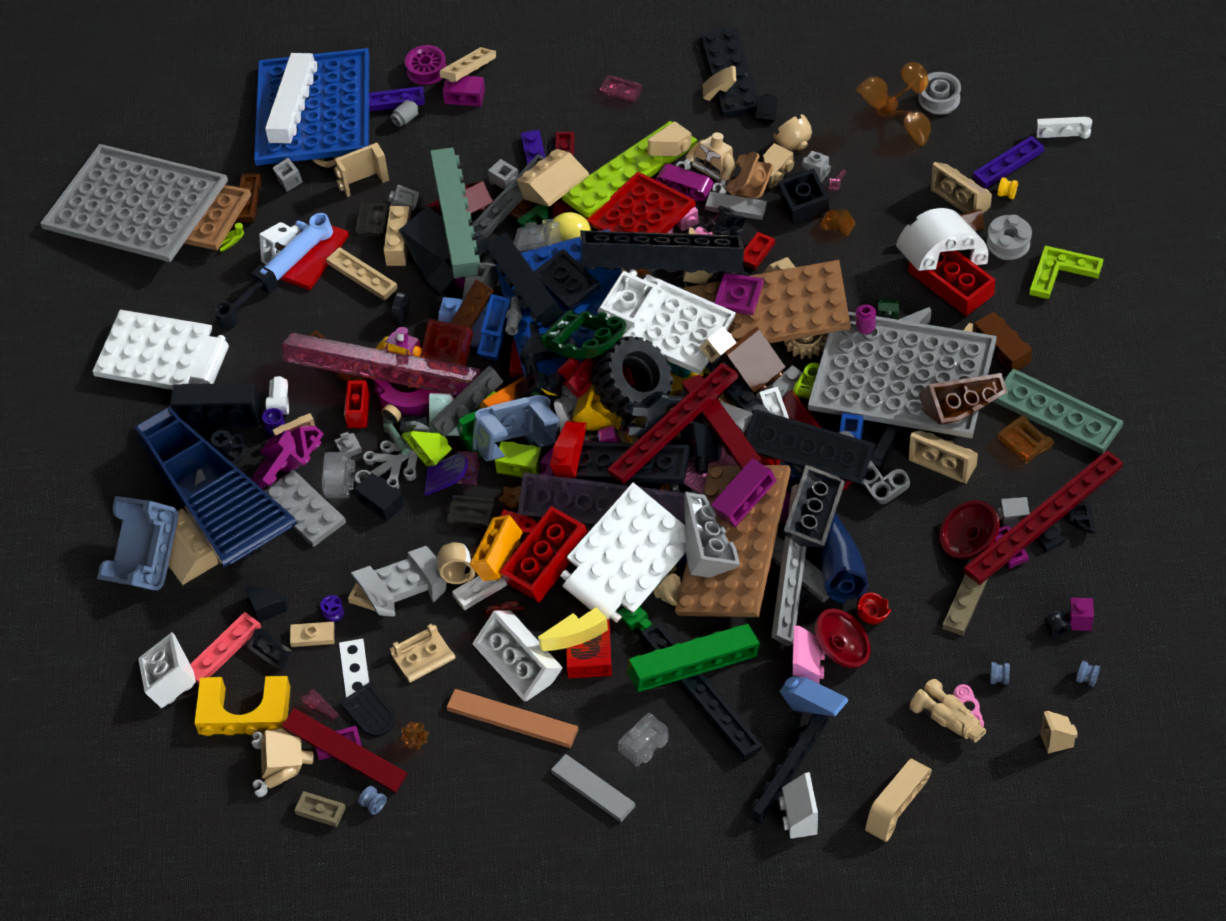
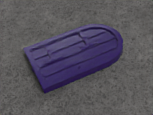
M456 454L440 461L437 465L429 466L424 494L428 496L457 483L467 471L468 459L466 456Z

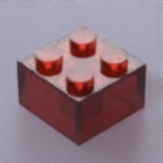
M429 319L420 359L430 364L465 370L474 331L464 325Z

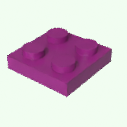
M724 273L714 303L736 313L754 316L764 280L758 277Z

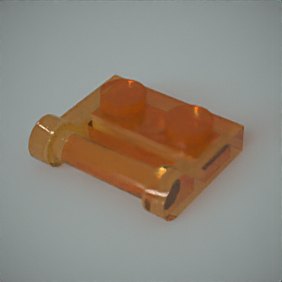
M1024 415L998 433V439L1026 463L1030 462L1044 450L1050 449L1054 444L1052 438L1042 434L1029 423V419ZM1022 428L1025 429L1029 434H1031L1035 439H1037L1039 443H1037L1027 433H1025L1022 430Z

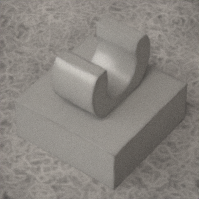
M345 432L340 434L341 438L335 440V445L343 460L362 452L354 433L349 434Z

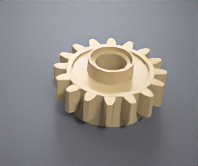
M828 333L784 341V346H787L788 352L793 351L794 357L800 354L801 359L805 355L812 359V354L819 356V350L824 352Z

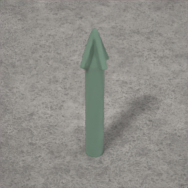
M383 418L385 432L389 433L403 455L409 454L410 450L393 426V421Z

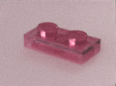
M611 75L606 77L601 86V93L636 102L643 90L642 84Z

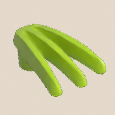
M236 223L235 230L227 234L220 246L222 247L220 248L221 252L232 247L243 237L244 231L241 223Z

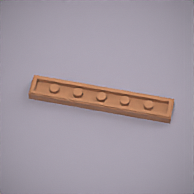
M458 689L454 690L447 705V711L567 748H571L578 732V726Z

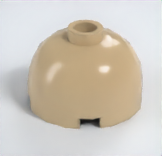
M803 114L800 115V119L793 117L778 128L779 133L777 135L773 134V138L779 146L789 151L797 149L801 151L808 146L807 142L811 138L812 129L809 121Z

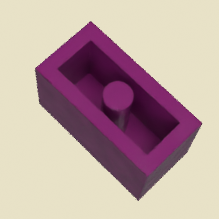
M464 76L456 82H450L448 79L445 80L443 88L445 104L482 106L485 94L484 77Z

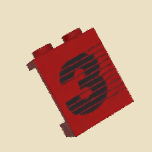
M607 620L608 630L587 642L566 648L568 678L612 676L609 620Z

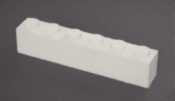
M291 53L265 128L269 143H291L293 136L296 135L297 123H300L301 111L305 108V99L309 96V87L313 84L314 73L317 72V62L314 61L313 54Z

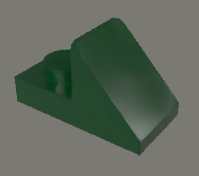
M538 204L517 220L518 233L525 237L537 227L547 232L549 226L548 206Z
M879 299L878 317L898 320L899 300Z

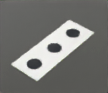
M363 639L339 643L346 697L369 682Z

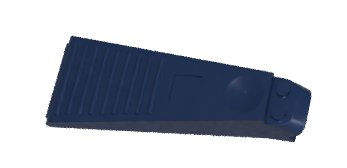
M171 407L134 427L138 433L136 436L147 455L151 458L153 465L224 568L297 524L295 518L180 419ZM202 469L206 479L195 485L197 470Z

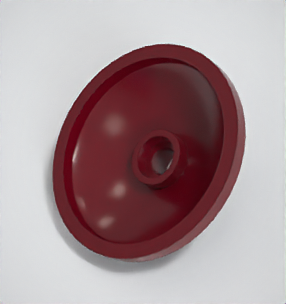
M971 500L958 505L950 511L941 525L940 543L942 548L951 557L959 560H967L979 556L993 544L998 535L1000 522L997 512L991 505L980 500Z
M827 609L817 617L815 623L817 641L823 652L832 661L846 668H859L868 661L871 653L869 638L863 627L854 617L839 609Z

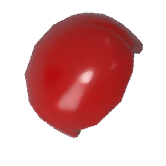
M876 593L863 594L857 601L856 609L858 616L863 622L871 625L882 623L891 612V609L888 608V600L883 599Z

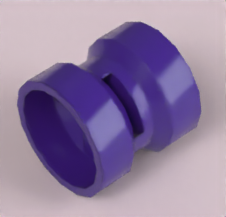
M277 408L267 409L263 413L262 419L265 424V430L267 434L274 436L273 429L285 424L283 414Z

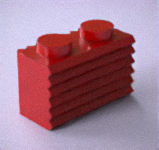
M365 380L347 382L344 415L348 428L367 427L370 395Z

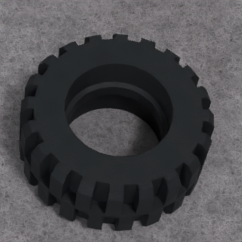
M626 336L620 338L608 350L595 358V365L592 366L591 374H594L591 377L592 385H595L594 392L596 395H599V401L602 405L605 404L608 407L607 410L612 413L616 412V415L622 418L625 416L627 419L636 418L630 412L624 411L625 403H640L654 392L664 391L670 395L672 391V386H670L673 384V376L670 375L672 369L666 362L668 361L667 357L661 354L662 350L658 346L654 347L653 343L649 340L643 341L642 337ZM622 364L629 365L637 372L641 379L642 392L633 389L627 383L623 375Z

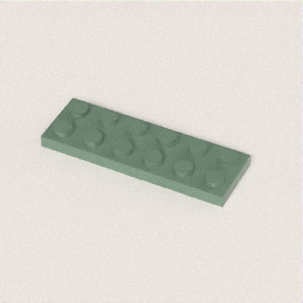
M1012 369L1004 380L1007 393L993 401L1100 454L1105 452L1123 426L1122 420L1015 369Z

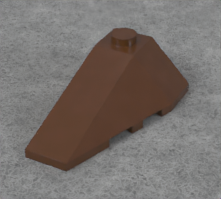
M998 373L929 384L918 395L924 413L941 425L964 419L1006 394L1007 389L1002 374Z

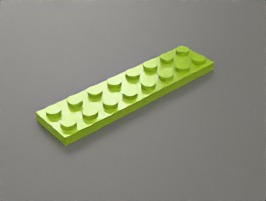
M669 121L596 170L574 188H571L569 192L562 196V200L588 218L608 202L610 197L637 171L652 177L665 164H671L690 151L697 144V139L691 136L690 148L678 156H650L647 154L648 139L673 123Z

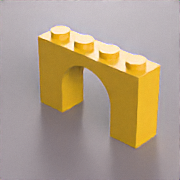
M265 676L264 695L261 704L254 711L243 715L231 714L224 709L226 688L222 677H200L195 726L198 734L205 736L213 734L229 736L235 734L253 735L256 731L264 733L265 730L283 729L282 725L288 717L291 687L288 677Z

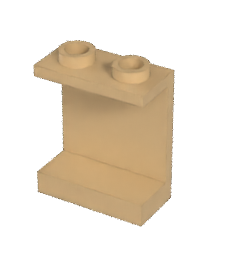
M378 143L335 159L336 167L334 171L337 178H339L337 185L339 190L344 191L347 197L351 196L349 184L376 173L382 183L389 181L385 155Z

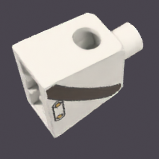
M278 223L260 233L261 262L267 264L301 232L300 229L295 225L289 227L284 223Z

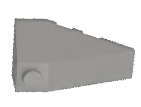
M685 492L686 557L690 575L710 578L738 568L740 562L736 547L733 542H729L726 538V530L723 526L720 527L716 521V513L706 496Z

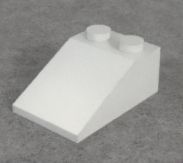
M172 632L138 658L144 691L161 708L174 702L177 696L191 689L194 683H196L194 671L176 636Z

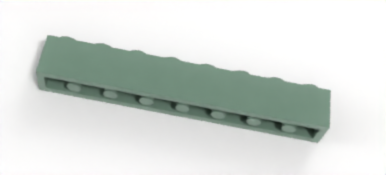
M454 148L431 150L432 169L453 277L477 275V267H480L479 255H475V252H477L476 240L472 241L474 229L473 226H469V223H472L470 211L466 212L469 206L467 197H463L466 194L465 184L460 183L463 180L462 170L457 168L460 166L459 155H455Z

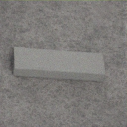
M710 192L705 210L718 212L719 206L730 207L743 217L762 220L767 201Z

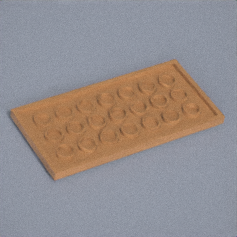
M839 260L751 275V277L763 278L764 280L754 316L736 313L727 332L732 335V338L737 343L757 326L768 343H775L851 329ZM721 281L681 289L714 303Z
M738 465L709 466L703 495L706 496L710 505L728 486L729 482L740 473L741 469ZM764 465L771 469L777 481L736 527L724 521L716 514L715 519L719 526H723L726 530V538L729 542H733L736 547L740 565L738 568L708 578L690 575L688 562H686L675 609L677 616L759 617L791 471L789 465Z

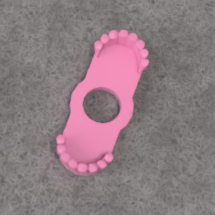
M965 684L957 686L953 695L963 704L972 702L975 705L971 713L981 722L980 725L984 727V721L979 710V702L975 699L972 689Z

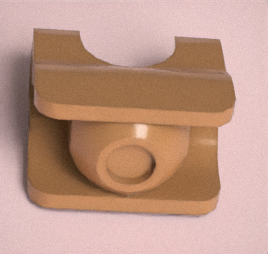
M757 152L739 155L736 165L741 168V172L735 179L728 182L725 190L734 196L752 199L760 198L772 173L773 165L771 163L758 162L759 154Z

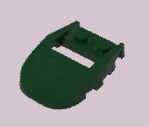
M569 310L540 339L545 348L564 357L588 359L599 356L615 344L627 332L626 321L620 317L608 318L607 313L600 312L596 316L591 315L589 311H582L578 315L573 314V311ZM580 326L596 330L595 336L591 340L585 341L582 344V348H576L574 344H562Z

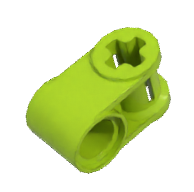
M810 363L805 367L793 389L798 398L810 400L820 364Z

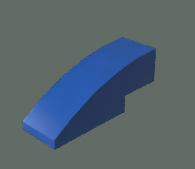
M491 294L477 355L480 358L499 361L507 324L506 314L510 308V298Z

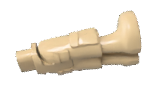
M932 679L925 684L924 691L922 689L917 691L910 703V710L914 713H920L927 709L931 711V718L934 721L963 736L965 739H971L973 742H977L986 733V729L980 725L981 722L975 718L953 694L946 695L943 692L942 683L938 680ZM934 699H937V700L940 701L941 703H938V704H937V703L934 701Z

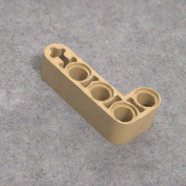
M911 758L873 803L865 831L887 842L893 834L898 817L926 784L932 769Z

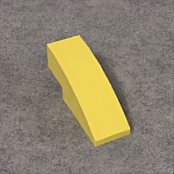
M597 607L579 619L573 613L538 636L540 649L542 651L559 650L596 638L608 631L607 618Z

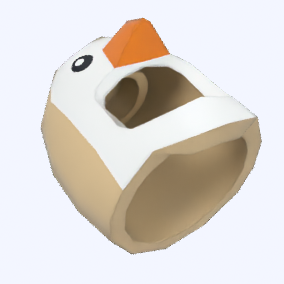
M452 542L443 545L436 557L438 571L441 578L447 583L462 584L471 581L475 577V571L470 566L474 555L469 552L464 544ZM468 566L470 568L469 573L465 574V569Z

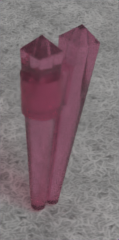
M314 689L309 690V696H301L302 702L333 719L339 716Z

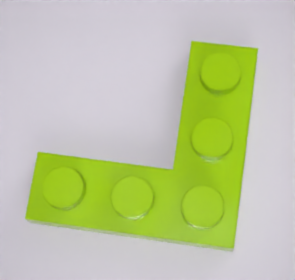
M1045 246L1029 295L1049 299L1059 270L1098 279L1104 259Z

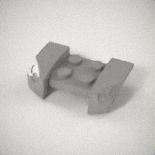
M427 546L408 552V559L373 570L371 566L351 572L352 577L366 594L377 614L382 616H395L394 602L428 590L430 598L434 602L446 591L447 582L439 574L437 558Z

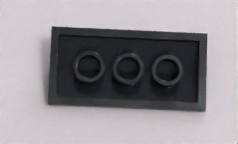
M806 465L783 534L799 546L824 548L846 480Z

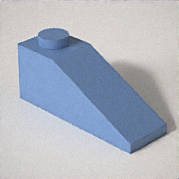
M790 677L779 691L793 711L836 716L849 701L845 696L806 677Z

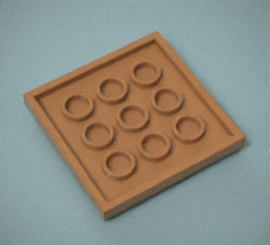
M225 185L184 244L218 250L251 196L250 190Z

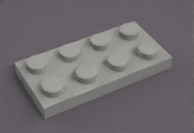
M294 470L264 490L295 518L297 524L293 528L313 547L346 523L345 518Z

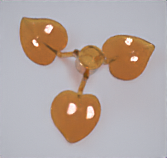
M909 62L903 66L901 76L908 86L893 97H889L886 94L888 90L887 84L879 77L868 78L856 88V91L871 106L876 108L881 116H886L889 113L891 116L895 114L908 115L904 118L905 129L920 146L923 147L926 144L931 132L929 119L921 112L913 114L911 111H895L898 106L897 98L910 88L915 93H921L927 88L928 74L920 63Z

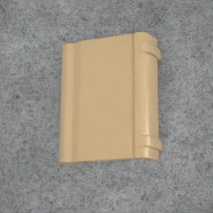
M432 624L427 625L426 630L399 644L398 642L393 643V647L390 648L393 659L409 683L456 659L454 653L439 634L436 625L433 626Z

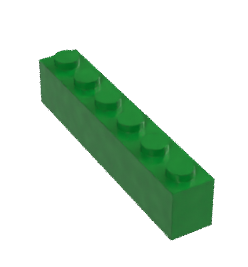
M748 624L735 626L731 629L715 632L701 638L698 637L688 642L677 643L668 648L657 649L651 653L634 656L628 661L627 674L636 691L642 692L757 657L759 641Z

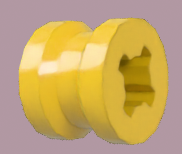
M1002 177L997 196H1007L1013 200L1017 191L1018 181H1008L1007 178Z

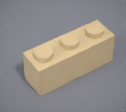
M390 206L384 245L387 266H406L408 247L399 230L412 219L409 206Z

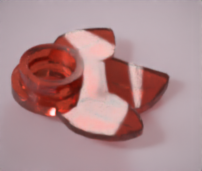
M510 601L501 606H488V609L484 611V615L487 616L488 620L493 611L515 612L524 610V607L518 606L517 601Z

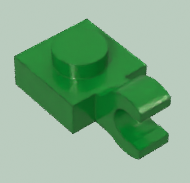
M640 606L633 614L625 607L617 612L622 616L620 620L631 631L636 627L643 631L652 625L648 620V614Z

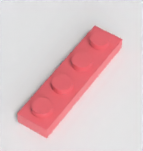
M244 612L190 664L194 671L196 683L199 685L200 677H211L252 637L255 629L261 628L260 623Z

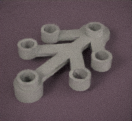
M383 441L380 444L383 454L367 451L364 453L363 458L367 465H373L375 462L385 463L370 472L367 470L358 471L355 474L356 485H359L371 473L379 477L391 469L390 477L386 482L388 485L396 483L391 487L399 489L398 477L402 462L408 459V465L403 473L406 480L412 481L417 476L415 467L418 456L407 443L406 445L410 450L409 454L403 455L399 453L398 455H391L393 451H400L399 448L391 441Z

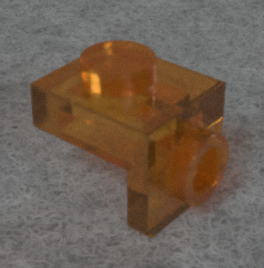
M847 209L830 210L826 213L821 226L824 230L840 229L844 236H849L855 226V221Z

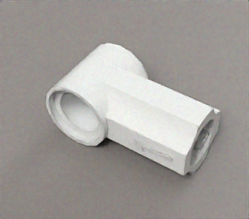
M278 376L270 380L269 397L266 398V410L277 408L281 410L283 415L289 414L287 379Z

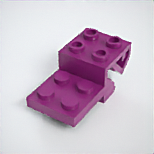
M305 426L293 431L285 430L270 438L260 451L266 458L251 480L263 489L265 486L269 487L277 479L275 475L278 471L286 473L290 470H296L300 465H306L311 458L309 455L312 450L315 451L321 444L320 439L324 433L316 426Z

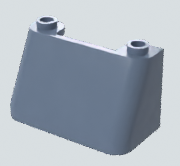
M115 496L113 514L116 518L123 520L114 561L105 560L102 562L97 579L150 590H159L164 585L178 523V511L174 507L152 501Z

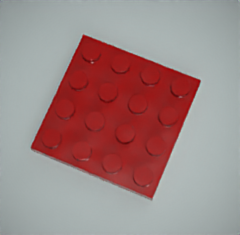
M637 171L610 197L608 202L586 220L591 227L598 231L609 229L610 231L667 233L696 206L694 199Z

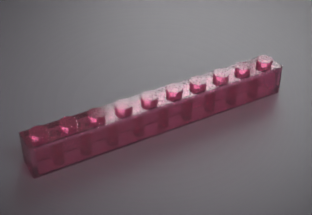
M293 332L282 343L283 361L456 396L480 375V369Z

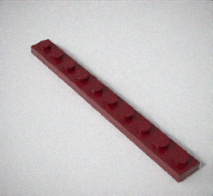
M1107 450L966 565L963 573L978 585H981L1123 467L1124 462Z

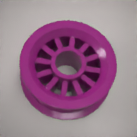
M423 45L412 49L405 58L408 78L419 85H431L442 80L443 78H440V70L447 67L444 52L438 47Z

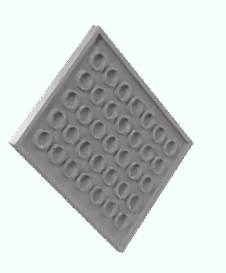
M99 144L41 221L40 225L42 229L171 262L225 186L228 178L224 174Z
M848 312L851 329L829 333L808 403V410L842 416V413L863 416V420L973 438L979 410L958 422L940 425L924 413L918 394L929 384L988 375L997 336L876 316V328L873 332L862 334L856 328L854 312Z

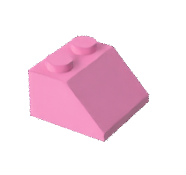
M794 626L793 676L806 677L819 684L820 679H824V666L820 665V660H825V653L821 649L816 635L800 626Z

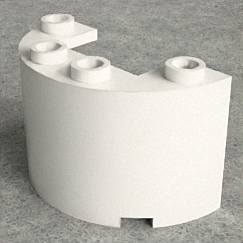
M947 208L932 209L917 216V220L911 226L907 225L896 243L897 248L918 271L936 269L939 254L945 251L970 249L971 255L969 260L974 264L981 265L988 262V249L985 242L958 213Z

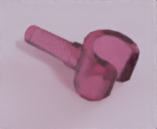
M842 169L837 178H830L829 189L840 190L841 180L846 170Z

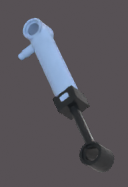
M317 213L313 215L309 220V225L297 221L296 226L302 232L265 266L260 264L251 272L255 283L233 304L221 302L214 307V314L221 328L231 329L235 327L238 323L237 310L260 289L271 293L279 286L278 280L317 243L332 236L333 229L326 214Z

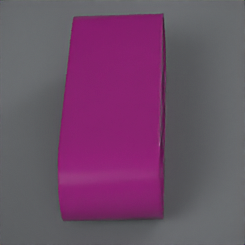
M665 164L655 178L656 181L697 201H704L714 185L713 181L705 175L671 164Z

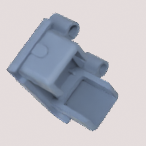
M536 395L479 409L475 413L472 450H477L484 460L491 461L505 457L504 453L495 444L503 440L523 436L529 445H535L540 448L555 444L557 441L559 418L550 409V399L543 395Z

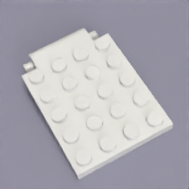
M631 269L629 273L622 271L599 307L598 314L600 312L607 313L608 318L617 316L626 321L627 332L621 338L637 336L642 337L643 341L649 340L653 343L654 347L658 346L662 350L661 354L665 355L669 362L701 375L709 359L700 350L699 346L722 327L728 330L735 318L736 312L647 274L643 280L636 277L637 271Z
M120 310L93 369V374L97 377L173 390L174 384H214L229 345L225 341L226 338L222 335H218V337L210 336L212 325Z
M632 483L567 556L566 559L575 565L577 569L572 574L566 569L560 575L566 581L563 587L590 610L597 607L607 620L611 618L618 623L622 618L616 612L618 608L623 605L633 614L685 555V525L637 485Z

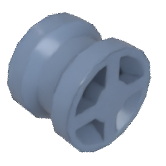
M1082 661L1076 682H1086L1089 686L1094 687L1100 666H1091L1088 662Z
M991 662L990 684L1001 682L1004 685H1009L1010 664L998 665L996 662Z
M373 786L367 787L358 799L359 805L367 807L368 812L373 815L377 814L387 801V797L382 793H377V789Z

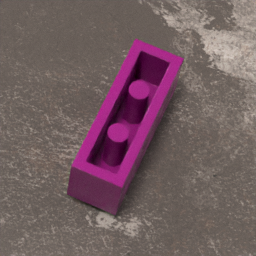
M752 458L742 468L740 473L729 482L723 492L715 498L711 506L718 517L736 527L777 480L771 469Z

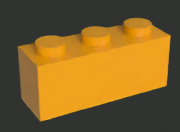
M510 515L494 517L470 563V566L483 582L498 580L502 577L500 571L511 558L523 533Z

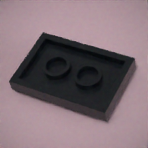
M564 249L534 271L545 288L568 310H574L602 288L600 282L584 267H581Z

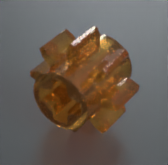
M410 721L409 726L406 728L402 727L403 736L400 739L407 741L405 747L410 749L414 747L420 750V745L428 743L426 740L429 732L423 730L424 724L418 723L416 725V723Z

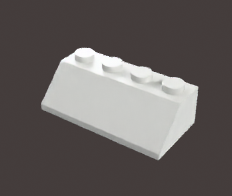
M493 611L472 643L524 702L550 686L563 668L548 651L540 649L539 641L511 611Z

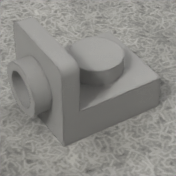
M397 185L395 191L391 190L387 201L390 202L388 209L390 210V206L398 205L409 206L410 210L414 211L419 192Z

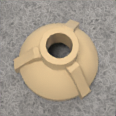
M676 574L665 576L654 589L655 597L676 606L681 588V578Z

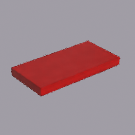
M332 226V236L317 243L280 280L311 290L328 266L326 259L339 247H342L349 237V232Z

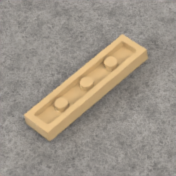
M480 47L441 69L440 78L456 82L495 59L496 51Z
M340 247L326 259L328 265L384 301L398 289L397 283Z

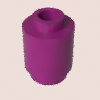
M870 305L859 306L855 312L856 328L862 334H870L876 328V310Z

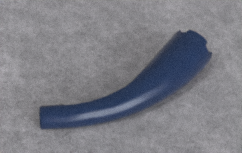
M785 462L782 465H789L791 469L787 488L791 491L792 486L800 483L802 474L792 464ZM835 513L824 548H820L824 587L828 597L836 602L846 603V599L856 597L858 600L868 590V580L862 556L854 540Z

